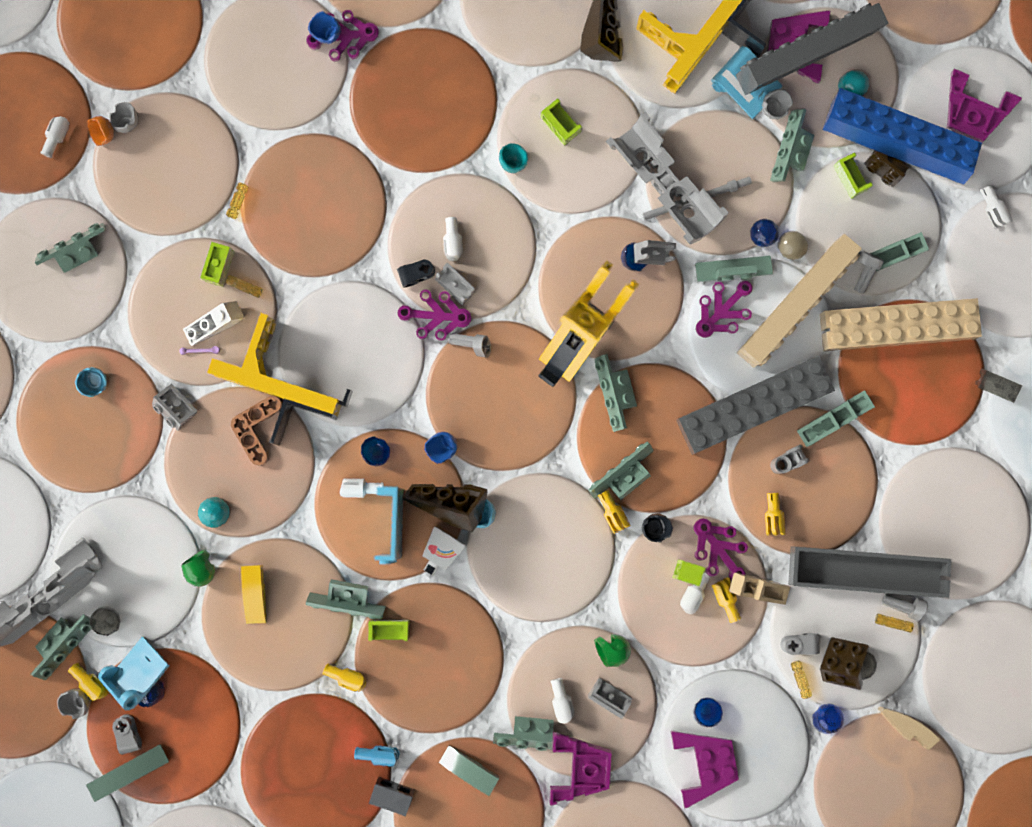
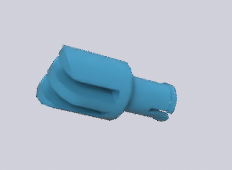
M376 745L373 749L356 747L354 759L371 761L373 765L394 766L400 752L395 747Z

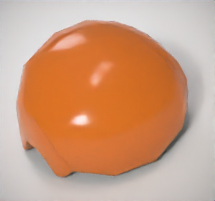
M96 116L87 121L89 134L97 146L105 145L112 141L114 129L107 118Z

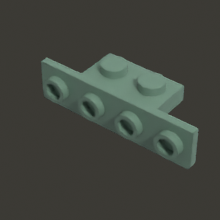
M805 109L792 110L788 117V123L770 179L772 182L785 181L789 166L798 171H804L815 136L801 128L806 114Z
M95 223L88 227V231L75 233L71 236L70 240L56 243L53 249L49 251L47 249L42 250L37 254L35 264L39 265L54 257L63 272L66 273L97 257L99 253L90 241V238L104 232L105 224Z
M771 256L695 264L697 282L715 280L729 282L735 278L749 280L754 276L773 274Z
M604 354L594 359L595 368L599 376L600 387L610 418V425L613 432L627 428L622 410L636 407L637 404L628 370L612 372L608 354Z
M647 441L639 445L635 452L630 456L624 457L615 468L608 470L602 479L595 481L588 489L592 497L596 499L597 495L610 487L619 499L622 500L647 480L651 475L640 462L654 451L651 444Z
M333 579L329 583L328 596L310 592L306 600L307 606L316 609L323 608L333 612L349 613L354 616H366L371 619H382L386 607L367 603L369 586Z
M83 614L71 626L66 619L61 617L35 646L44 659L33 670L31 675L47 680L97 621Z
M515 716L514 733H494L493 744H497L500 747L511 745L520 749L530 747L536 748L539 751L552 750L554 720Z

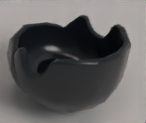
M659 513L651 514L643 521V535L651 542L661 543L672 535V522L665 515Z

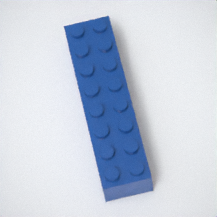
M839 88L832 100L822 129L963 185L974 173L982 142Z

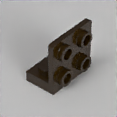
M876 150L864 162L866 168L871 173H876L881 177L883 183L892 187L904 178L906 171L909 169L898 159Z
M831 637L820 666L823 682L861 690L863 686L861 671L869 645Z

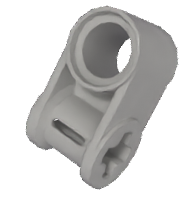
M800 444L774 458L771 461L770 467L774 473L783 474L810 462V460L806 459ZM779 460L785 464L783 470H780L777 466Z
M818 633L785 636L781 640V649L791 655L820 653ZM791 642H793L795 645L792 646L791 649L788 648V645H790Z
M124 714L113 722L112 728L119 753L123 755L140 750L142 748V741L134 717Z

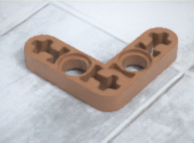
M276 396L267 397L236 415L231 420L232 430L250 461L257 466L267 463L268 453L253 427L280 412L282 401ZM271 400H273L274 402H278V404H276L275 410L273 408H269L268 410H266L267 412H269V414L267 415L265 410L261 407L263 404L264 407L270 406ZM255 409H259L262 412V416L258 420L252 418V412ZM238 419L240 421L245 422L243 423V428L245 430H250L249 432H245L242 436H240V433H243L242 429L239 427L236 428V425L238 424ZM248 435H252L255 439L254 444L251 446H247L244 442L245 437ZM256 448L259 454L264 455L261 462L259 460L255 461L256 453L254 451L250 453V449Z

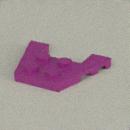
M830 10L772 19L767 52L772 49L775 51L789 41L792 43L803 34L807 35L808 27L818 28L820 26H827ZM812 63L796 72L803 77L806 76L812 79L815 83H820L823 65Z
M954 68L950 78L947 129L976 141L984 142L1021 101L1022 97L1006 91L998 108L964 94L963 90L970 75Z
M670 731L674 750L694 746L700 786L681 789L684 808H689L739 780L731 739Z
M553 732V752H572L570 786H550V806L556 805L559 801L574 800V797L583 794L587 796L608 790L610 785L611 750Z

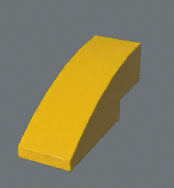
M263 565L241 566L246 624L266 623Z

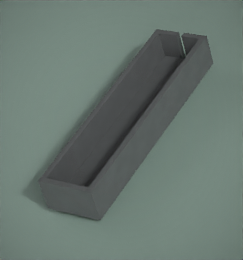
M869 3L861 7L857 12L852 11L840 20L837 18L825 27L820 26L808 35H801L792 43L789 41L775 51L772 49L758 59L755 57L740 67L741 71L736 74V77L746 96L873 35L889 24L880 3L873 6Z
M817 356L678 418L676 421L691 454L700 452L834 392L835 389L829 376H824L823 374L826 370L820 357Z
M791 546L788 585L949 598L950 580L940 578L941 576L951 577L952 559Z

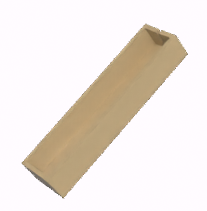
M845 233L839 237L739 349L737 354L753 368L757 365L761 367L771 358L769 353L777 350L785 342L782 340L783 337L787 338L788 335L790 336L797 328L795 324H799L809 315L810 312L807 310L815 307L822 300L820 296H824L835 285L833 281L836 282L847 272L845 267L848 268L860 257L858 253L862 248Z
M978 298L828 310L820 314L821 331L830 329L829 332L822 334L823 352L973 340L982 337Z

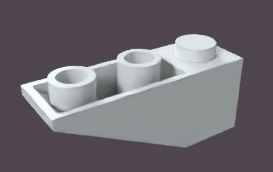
M237 301L220 304L183 330L190 345L193 346L234 326L245 319Z

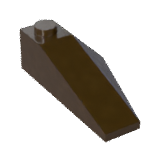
M616 0L592 1L582 32L580 52L592 60L622 61L623 41L618 35L620 22L616 20L615 11L618 9Z
M412 484L402 498L404 501L457 528L473 532L483 517L488 490L471 484H464V487H453V484H447L446 487H436L434 484Z

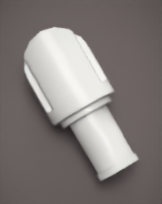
M60 116L51 119L44 134L47 140L40 152L42 155L52 158L57 144L63 143L69 129V121L65 117Z
M992 185L980 190L988 204L986 211L995 229L1013 221L1004 201L998 200Z
M448 217L445 219L447 234L443 237L444 253L449 261L454 262L463 253L462 235L458 233L457 218Z
M344 478L341 484L340 495L342 497L364 498L366 494H377V487H384V483H367L365 479Z
M705 572L700 586H688L681 599L680 605L687 614H694L705 597L703 590L711 578Z
M563 678L551 680L555 695L552 703L558 721L560 723H567L574 716V708L571 696L566 695Z

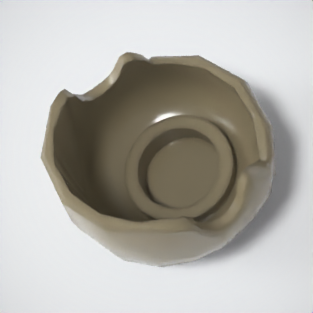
M789 231L779 237L777 248L783 257L797 260L807 253L808 242L806 237L800 232Z

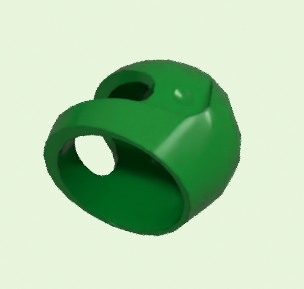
M206 549L191 556L181 565L186 582L196 587H203L209 584L215 576V565L210 563V553Z
M611 634V643H608L600 636L594 639L597 653L606 667H618L629 660L631 646L625 637L619 634Z

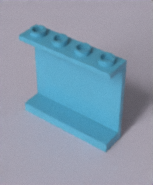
M377 487V495L393 496L391 554L376 555L374 560H379V564H393L402 557V497L404 496V489L398 487Z

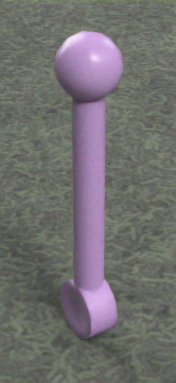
M217 346L206 349L181 348L179 352L181 355L200 352L218 354L220 349Z

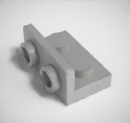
M172 384L153 398V409L158 414H162L166 418L167 424L177 431L181 429L185 422L197 414V410Z

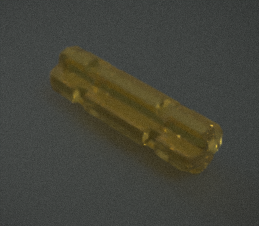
M241 182L236 187L237 192H234L229 205L230 208H228L226 216L231 219L237 218V211L240 210L245 198L244 193L246 194L248 186Z
M229 275L226 279V284L229 286H235L236 289L248 294L251 293L252 296L260 298L263 289L256 285L254 286L240 278L237 279L233 275Z
M876 614L875 616L876 624H885L887 627L910 633L913 631L914 623L890 616L886 617V615Z
M799 660L792 662L791 668L795 672L794 677L798 689L801 690L799 691L801 698L808 699L812 697V692L808 688L809 683L805 671L802 670V662Z

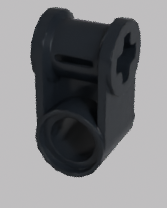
M424 259L412 264L403 265L397 268L402 287L406 288L432 278L435 274V268L429 260ZM424 266L429 268L428 273H424Z

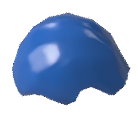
M324 11L316 13L309 22V33L320 43L331 44L337 41L340 36L341 27L339 22Z
M438 432L425 443L424 450L432 461L437 464L443 463L455 455L458 449L457 440L448 432Z

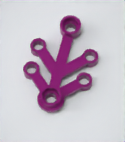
M351 10L343 11L342 18L344 22L353 24L359 30L351 31L339 22L341 33L337 41L341 42L336 49L329 51L331 61H339L341 54L350 42L356 38L360 39L355 46L348 48L347 53L351 59L358 58L359 52L365 44L378 38V27L373 23L364 24L354 17ZM350 14L351 17L349 19H346L345 15ZM368 29H371L372 33L367 34L366 31ZM309 34L306 38L308 47L312 50L319 49L323 43H320L318 40L310 42L314 37ZM352 50L357 51L355 55L350 54ZM338 53V56L333 58L332 54Z
M741 281L736 287L737 291L723 305L722 292L724 291V284L716 282L712 286V291L714 292V314L710 318L708 306L711 304V298L703 295L699 299L701 320L696 324L695 330L700 337L708 338L714 332L734 334L738 331L739 327L736 322H730L728 325L715 324L719 319H742L746 321L751 318L752 312L747 308L741 311H728L742 296L746 297L752 292L753 287L749 281ZM720 285L721 291H717L715 286ZM742 285H747L748 291H744ZM706 298L708 300V304H703L702 299ZM744 311L748 312V318L743 317L742 313ZM707 325L709 330L703 331L702 326ZM734 325L735 331H731L729 326Z
M426 289L420 292V298L434 312L412 310L407 305L401 306L397 311L398 317L402 321H409L411 318L433 319L425 327L417 329L416 335L419 339L427 338L428 333L443 321H452L444 329H438L435 333L437 340L444 341L447 335L457 327H467L471 322L470 312L466 309H459L446 291L439 294V300L441 303L446 304L452 313H445L432 298L431 292ZM423 293H428L429 297L424 299L422 295ZM443 294L448 295V299L445 301L441 299ZM405 309L408 310L407 316L401 314ZM459 315H464L465 320L459 321ZM424 330L426 332L425 336H419V331ZM439 332H444L445 334L443 338H438L437 335Z
M705 518L697 520L694 524V532L698 536V543L694 556L698 561L707 558L708 553L705 550L707 539L710 543V555L706 573L711 577L718 575L717 558L719 556L730 570L729 579L731 582L734 573H737V571L746 575L744 569L737 567L725 550L743 554L747 552L748 545L745 542L732 543L720 541L713 535L719 534L724 535L726 538H732L736 535V529L733 526L726 528L712 526L711 522ZM702 524L706 526V531L701 529ZM728 529L732 531L731 536L727 533ZM740 544L744 547L743 551L739 549ZM699 551L703 552V558L699 557ZM711 567L715 569L714 574L710 572Z

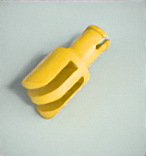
M609 490L597 495L606 510L604 511V516L614 534L624 530L625 527L631 526L621 505L615 504Z
M767 493L768 511L765 513L766 536H771L772 533L774 536L779 535V533L786 535L784 512L780 510L779 493Z
M729 577L712 584L711 586L719 606L725 608L729 622L733 623L740 620L741 616L735 604L737 596L729 591L731 586Z
M75 663L68 670V673L79 682V688L92 701L107 696V688L95 674H88L78 663Z
M327 663L323 670V675L337 680L339 686L350 691L360 692L366 687L364 676L350 668L342 670Z

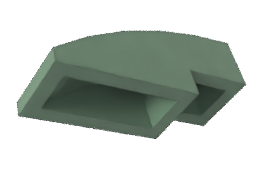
M922 232L870 254L884 260L880 268L882 270L927 252L929 248Z
M450 745L439 761L445 768L490 796L499 780L497 774L486 769L481 763Z

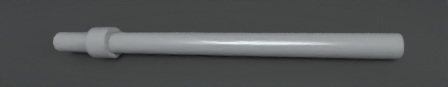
M750 176L737 181L732 180L727 182L726 185L706 192L710 197L729 191L732 193L738 191L740 187L752 184ZM662 206L642 213L644 220H648L668 213V210Z

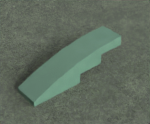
M864 390L800 428L797 432L806 447L875 406Z
M158 745L86 784V787L93 801L96 802L169 761L161 745Z

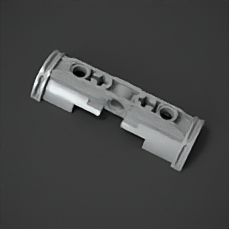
M644 112L629 131L615 139L610 137L606 140V143L612 150L617 149L646 184L651 182L661 195L658 197L659 201L686 233L683 237L689 244H693L713 231L727 217L729 212L724 206L720 208L704 188L699 191L687 176L681 181L677 179L669 169L675 161L662 146L664 140L649 123L650 117ZM645 152L648 157L646 160L641 161L637 158V154ZM649 162L653 169L658 168L657 173H650L651 168L648 165ZM674 196H676V197L681 196V200H680V201H681V203L684 205L682 208H681V204L679 203V201H675V202L673 201V200H674ZM686 209H692L695 215L687 218L683 212Z
M83 537L72 548L55 560L60 569L43 581L44 587L31 597L29 594L25 595L11 607L4 601L0 602V647L14 643L39 622L47 618L60 608L61 605L89 585L93 575L102 569L100 558Z

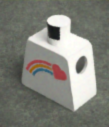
M434 527L422 555L429 560L423 570L431 575L435 574L438 567L446 570L465 549L466 545L439 528Z

